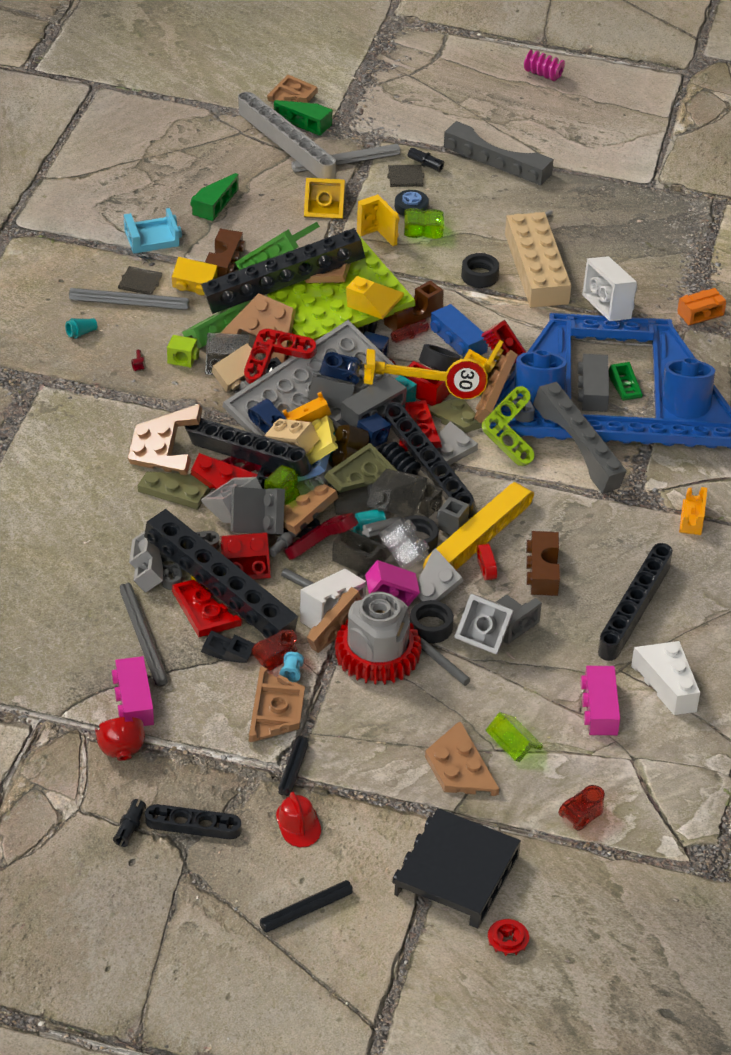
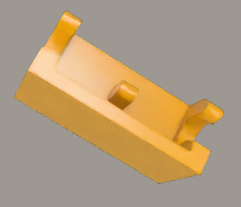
M321 392L317 393L318 398L290 412H287L286 409L282 411L287 420L311 423L316 419L332 414Z
M692 487L687 489L686 499H683L679 532L695 535L702 534L707 488L701 487L698 496L692 495Z

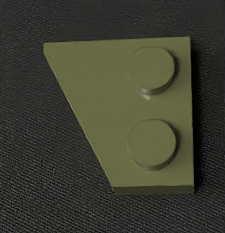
M454 398L428 407L431 416L434 415L440 418L442 424L447 425L451 421L464 433L482 428V423L474 419L476 413L464 399Z

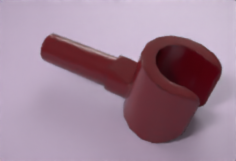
M139 349L136 350V358L131 359L133 371L145 369L143 364L144 358L141 356V350Z

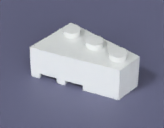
M343 569L301 589L300 622L311 629L317 626L324 618L325 613L332 609L338 603L341 595L351 587L358 590L361 599L366 596V581L347 569Z
M680 642L634 647L631 667L635 671L638 670L644 677V682L647 685H651L657 691L658 698L673 715L697 712L700 691Z

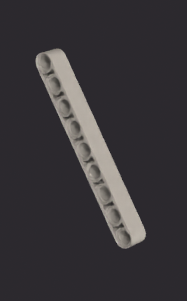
M242 92L238 95L239 114L317 178L336 179V159L255 94Z

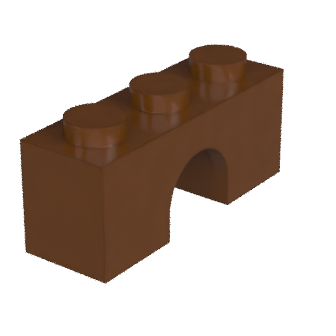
M219 229L215 238V253L209 252L204 262L217 265V278L235 272V262L240 259L241 252L245 251L246 241L243 240V232Z
M428 281L415 288V306L394 312L393 315L385 317L384 325L398 334L430 317L431 312L443 308L444 290L432 281Z
M532 531L531 540L526 542V553H530V556H527L526 569H530V572H527L526 585H530L531 595L558 596L560 583V566L557 564L559 532Z

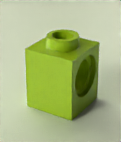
M172 335L167 346V363L191 368L194 361L198 360L200 348H197V339Z

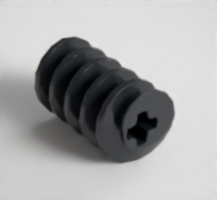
M397 442L384 444L377 449L400 473L396 479L403 486H409L416 480L421 464L415 461Z

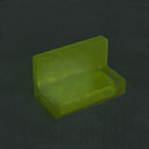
M502 712L497 714L485 730L517 762H521L531 748L538 750L543 748V745L514 716Z

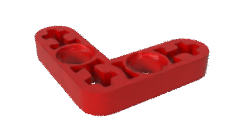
M262 329L256 336L244 368L245 380L251 384L265 375L273 352L303 359L314 357L317 353L316 342L310 337L273 329ZM286 340L293 342L290 347H283L281 345ZM259 353L266 355L263 360L255 359V356ZM255 366H256V367H257V374H254V376H251L250 374H253V373H254V371H255Z

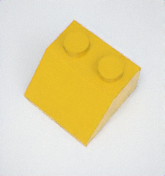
M306 178L304 217L343 219L345 180Z

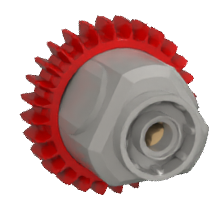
M374 592L366 595L362 600L355 601L351 605L346 625H341L340 630L337 631L335 641V656L338 665L342 666L344 672L348 671L349 677L356 675L357 681L363 678L365 683L370 680L374 681L376 685L377 681H382L385 685L387 680L395 683V678L403 680L404 675L410 676L411 670H415L416 664H419L421 639L418 636V630L414 629L413 624L410 623L408 606L402 600L389 593Z

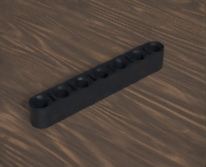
M398 402L388 404L385 408V415L387 421L391 424L393 432L414 459L421 464V468L446 500L452 497L469 504L468 519H471L477 513L473 495L406 409Z
M203 418L200 419L199 425L185 426L187 434L195 446L298 477L307 475L312 469L306 451L302 447Z
M657 543L652 547L600 635L598 655L601 659L613 661L621 653L670 569L673 552L670 545Z

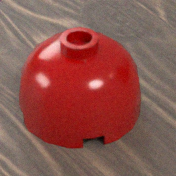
M119 717L99 724V730L95 728L99 748L105 755L117 758L118 761L131 759V755H134L141 749L145 740L143 721L132 717L133 722H125V717Z

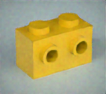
M178 257L172 274V287L180 291L187 290L198 295H204L201 284L218 277L217 265Z

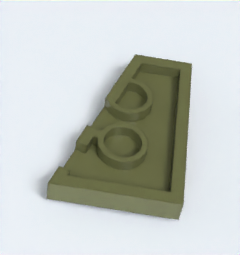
M369 443L329 470L324 477L340 493L396 479L400 473Z
M147 471L137 485L138 492L196 510L202 504L201 499L207 496L211 490L191 474L180 475V473Z

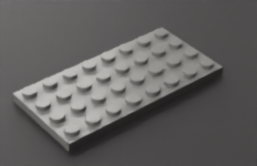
M347 320L315 341L317 353L314 357L303 359L292 356L224 401L222 407L247 432L264 436L265 433L250 420L248 409L266 398L282 414V411L285 409L287 412H290L302 406L300 402L304 397L308 398L313 373L320 374L321 364L325 354L328 352L357 357L363 362L362 368L359 370L360 381L355 385L353 395L370 386V384H364V364L366 365L367 349L375 350L376 361L385 362V364L390 365L394 364ZM375 374L373 384L388 375H391L393 378H397L399 375ZM329 406L332 414L330 417L335 421L342 419L341 409Z

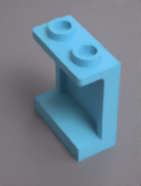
M166 208V217L139 222H134L131 213L123 214L124 231L133 254L179 246V238H182L181 227L177 226L176 215H172L170 208Z

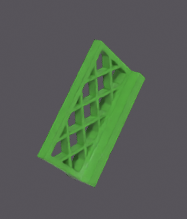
M315 222L294 235L288 229L235 263L240 270L295 250L299 247L296 241L320 226Z

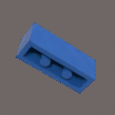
M452 304L431 312L430 328L432 331L439 335L446 344H449L463 358L469 349L479 355L487 353L488 344H486L484 337H481L484 332Z

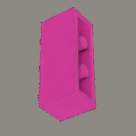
M144 656L115 660L116 669L111 670L113 684H118V687H114L116 702L121 701V705H117L118 716L125 717V722H133L132 717H136L143 721L144 726L154 725L153 704Z
M586 666L585 675H581L580 679L581 689H585V693L582 694V707L587 708V711H584V725H588L589 735L618 736L620 713L615 666Z

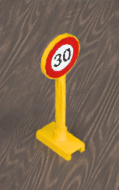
M366 350L364 384L372 385L375 374L384 375V373L445 381L449 392L455 397L473 399L485 390L488 383L487 372L484 366L473 359H460L454 362L445 372L385 364V362L376 361L375 350Z

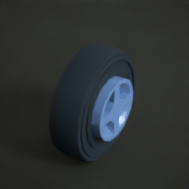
M404 190L396 195L394 207L397 213L410 218L420 217L426 214L429 209V198L418 190Z

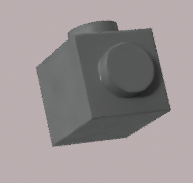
M449 497L438 510L436 517L438 519V529L451 535L468 521L469 504Z

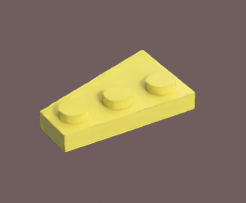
M327 415L312 422L319 440L307 453L311 465L338 448V445L335 443L336 437L333 435V421Z

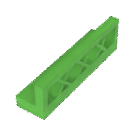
M252 300L208 317L182 331L183 336L188 337L192 335L193 338L197 339L198 348L211 343Z

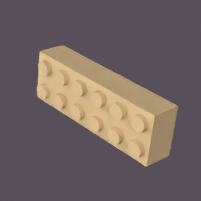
M545 212L506 215L505 236L530 308L569 304L571 283Z

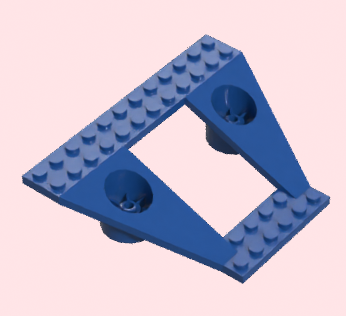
M550 313L548 324L528 352L517 357L516 368L505 382L494 407L495 409L518 386L528 389L530 392V402L533 405L539 386L557 382L571 399V336L578 339L595 337L598 340L615 338L618 341L636 339L638 342L652 340L655 418L583 414V416L604 442L615 440L621 443H631L633 441L647 445L662 443L667 446L683 444L687 447L705 445L708 448L725 446L731 449V407L714 385L715 369L713 366L701 362L694 357L673 327L672 319L631 317V319L609 321L605 316ZM501 407V412L503 415H511L509 407ZM536 408L533 421L520 422L513 418L508 423L520 437L533 436L538 439L555 437L558 440L572 438L558 423L544 419ZM490 423L489 427L491 429L495 428L496 423ZM503 430L499 431V433L497 434V436H499V435H500L501 433H503L504 431H503Z

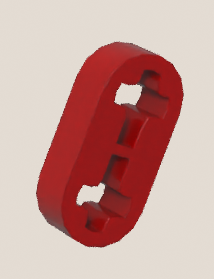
M489 543L477 545V560L484 580H496L497 566Z

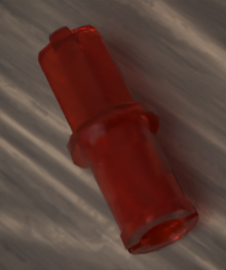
M421 319L412 324H405L403 328L391 332L392 342L398 343L408 338L414 339L416 335L427 332L429 330L428 322L425 323L426 320Z

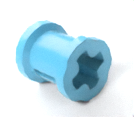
M290 651L284 655V667L281 668L279 675L288 678L291 682H298L301 677L300 668L304 664V657L298 652Z

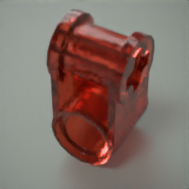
M282 630L265 640L257 642L252 648V655L262 667L267 668V671L273 670L284 663V655L287 652H290V650L298 652L295 646L297 635L291 630Z
M597 785L585 787L581 792L569 798L561 805L558 812L559 816L567 818L573 824L575 830H582L588 823L603 813L604 790Z

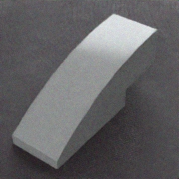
M144 531L132 540L129 563L135 568L133 581L146 593L163 581V565L159 548L148 542L144 537Z

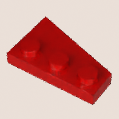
M426 400L406 402L404 408L435 448H442ZM399 440V446L403 447L405 451H408L404 444Z
M201 453L198 454L191 468V475L210 489H218L233 478L257 477L258 475Z
M194 579L172 585V592L198 638L209 635L211 630L217 633L241 626L242 619L228 612V607L223 603H217L212 598V594Z

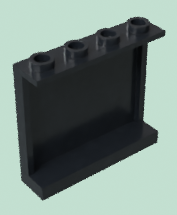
M437 808L433 817L429 816L427 818L424 832L417 835L412 852L408 851L405 855L402 869H397L393 876L392 883L395 884L394 895L398 897L403 888L470 915L469 925L479 929L519 857L521 840Z

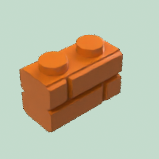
M716 288L702 290L698 293L684 295L679 298L677 311L680 317L684 318L686 324L690 326L723 316L725 314L726 300Z

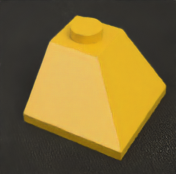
M356 276L346 287L347 307L383 320L402 299L404 293Z

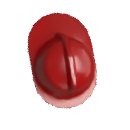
M294 791L291 792L290 796L283 800L281 806L278 807L276 820L286 842L296 847H308L319 839L321 825L310 800L304 796L295 795Z

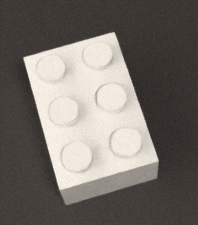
M609 256L587 258L582 295L609 321L631 319L632 311L634 310L637 282Z

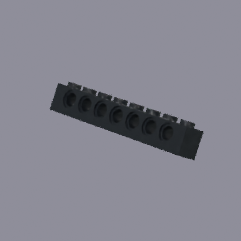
M352 228L219 278L209 280L201 285L211 313L214 314L250 301L258 293L266 295L307 280L316 274L329 272L342 267L344 264H350L366 257L361 239L356 229Z
M164 509L146 522L144 537L148 542L159 548L165 556L170 557L182 570L187 571L198 583L209 589L215 597L226 603L232 611L237 612L248 624L260 631L265 638L277 645L295 631L298 615L170 511Z

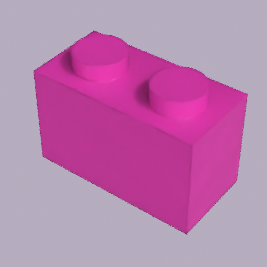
M377 560L365 574L369 594L374 592L389 593L409 606L420 593L416 573Z

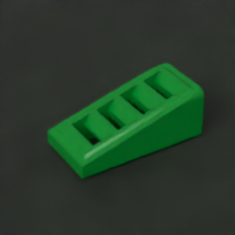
M630 362L611 364L608 369L609 378L622 401L642 398L643 394Z

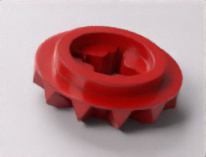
M502 919L496 921L488 930L489 946H493L495 952H503L505 956L509 953H514L517 956L519 951H525L529 943L527 928L516 920ZM513 935V940L503 942L504 936L509 937Z

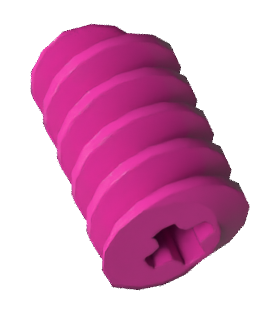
M531 49L524 60V69L527 72L531 71L533 74L556 81L563 73L565 61L561 60L559 62L557 57L552 61L551 55L546 58L545 53L540 55V52L537 50L533 54Z

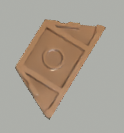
M260 667L249 742L300 729L305 687L296 682L289 681L288 678L282 675L275 677L267 673V668Z
M461 722L455 724L425 750V758L444 792L476 794V791H489L491 796L499 795V787Z

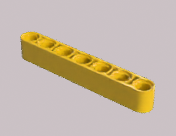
M517 482L511 483L436 549L457 570L476 553L477 545L487 544L530 506L534 498V492ZM430 553V554L427 556V558L425 559L424 564H423V569L425 568V565H426V563H427V561H428V559H429L431 553Z

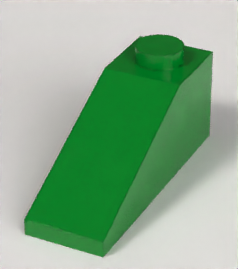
M274 101V110L296 127L321 136L332 126V109L316 103Z
M234 173L201 188L191 198L192 215L214 221L239 190V174Z

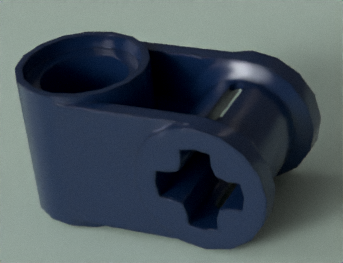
M328 352L325 354L321 364L320 374L354 382L356 385L360 381L359 370L362 368L363 362L357 357Z
M267 398L248 409L250 420L265 434L278 419H286Z

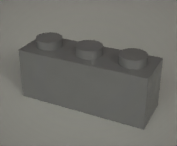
M583 354L582 362H578L577 373L581 374L578 376V388H581L578 390V402H582V411L607 412L609 401L608 355Z
M388 375L342 401L341 418L349 425L357 427L359 420L375 413L384 417L385 408L388 404L392 402H398L402 406L406 404L407 388L391 375Z

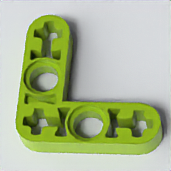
M523 386L514 388L482 422L483 432L518 466H526L534 459L533 449L508 425L530 400V392ZM521 393L523 395L521 400L514 404L512 401ZM502 406H507L510 408V416H505L502 414ZM495 422V428L491 429L489 427L490 423ZM503 430L504 432L501 433L498 437L497 434L499 433V431ZM505 435L513 439L512 446H507L503 442ZM519 445L520 447H518L517 450L513 452L512 449ZM525 452L527 455L525 459L522 460L520 458V456L522 455L521 453Z

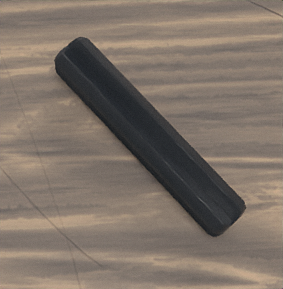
M298 736L295 739L278 786V793L280 795L289 796L293 790L309 745L307 737Z

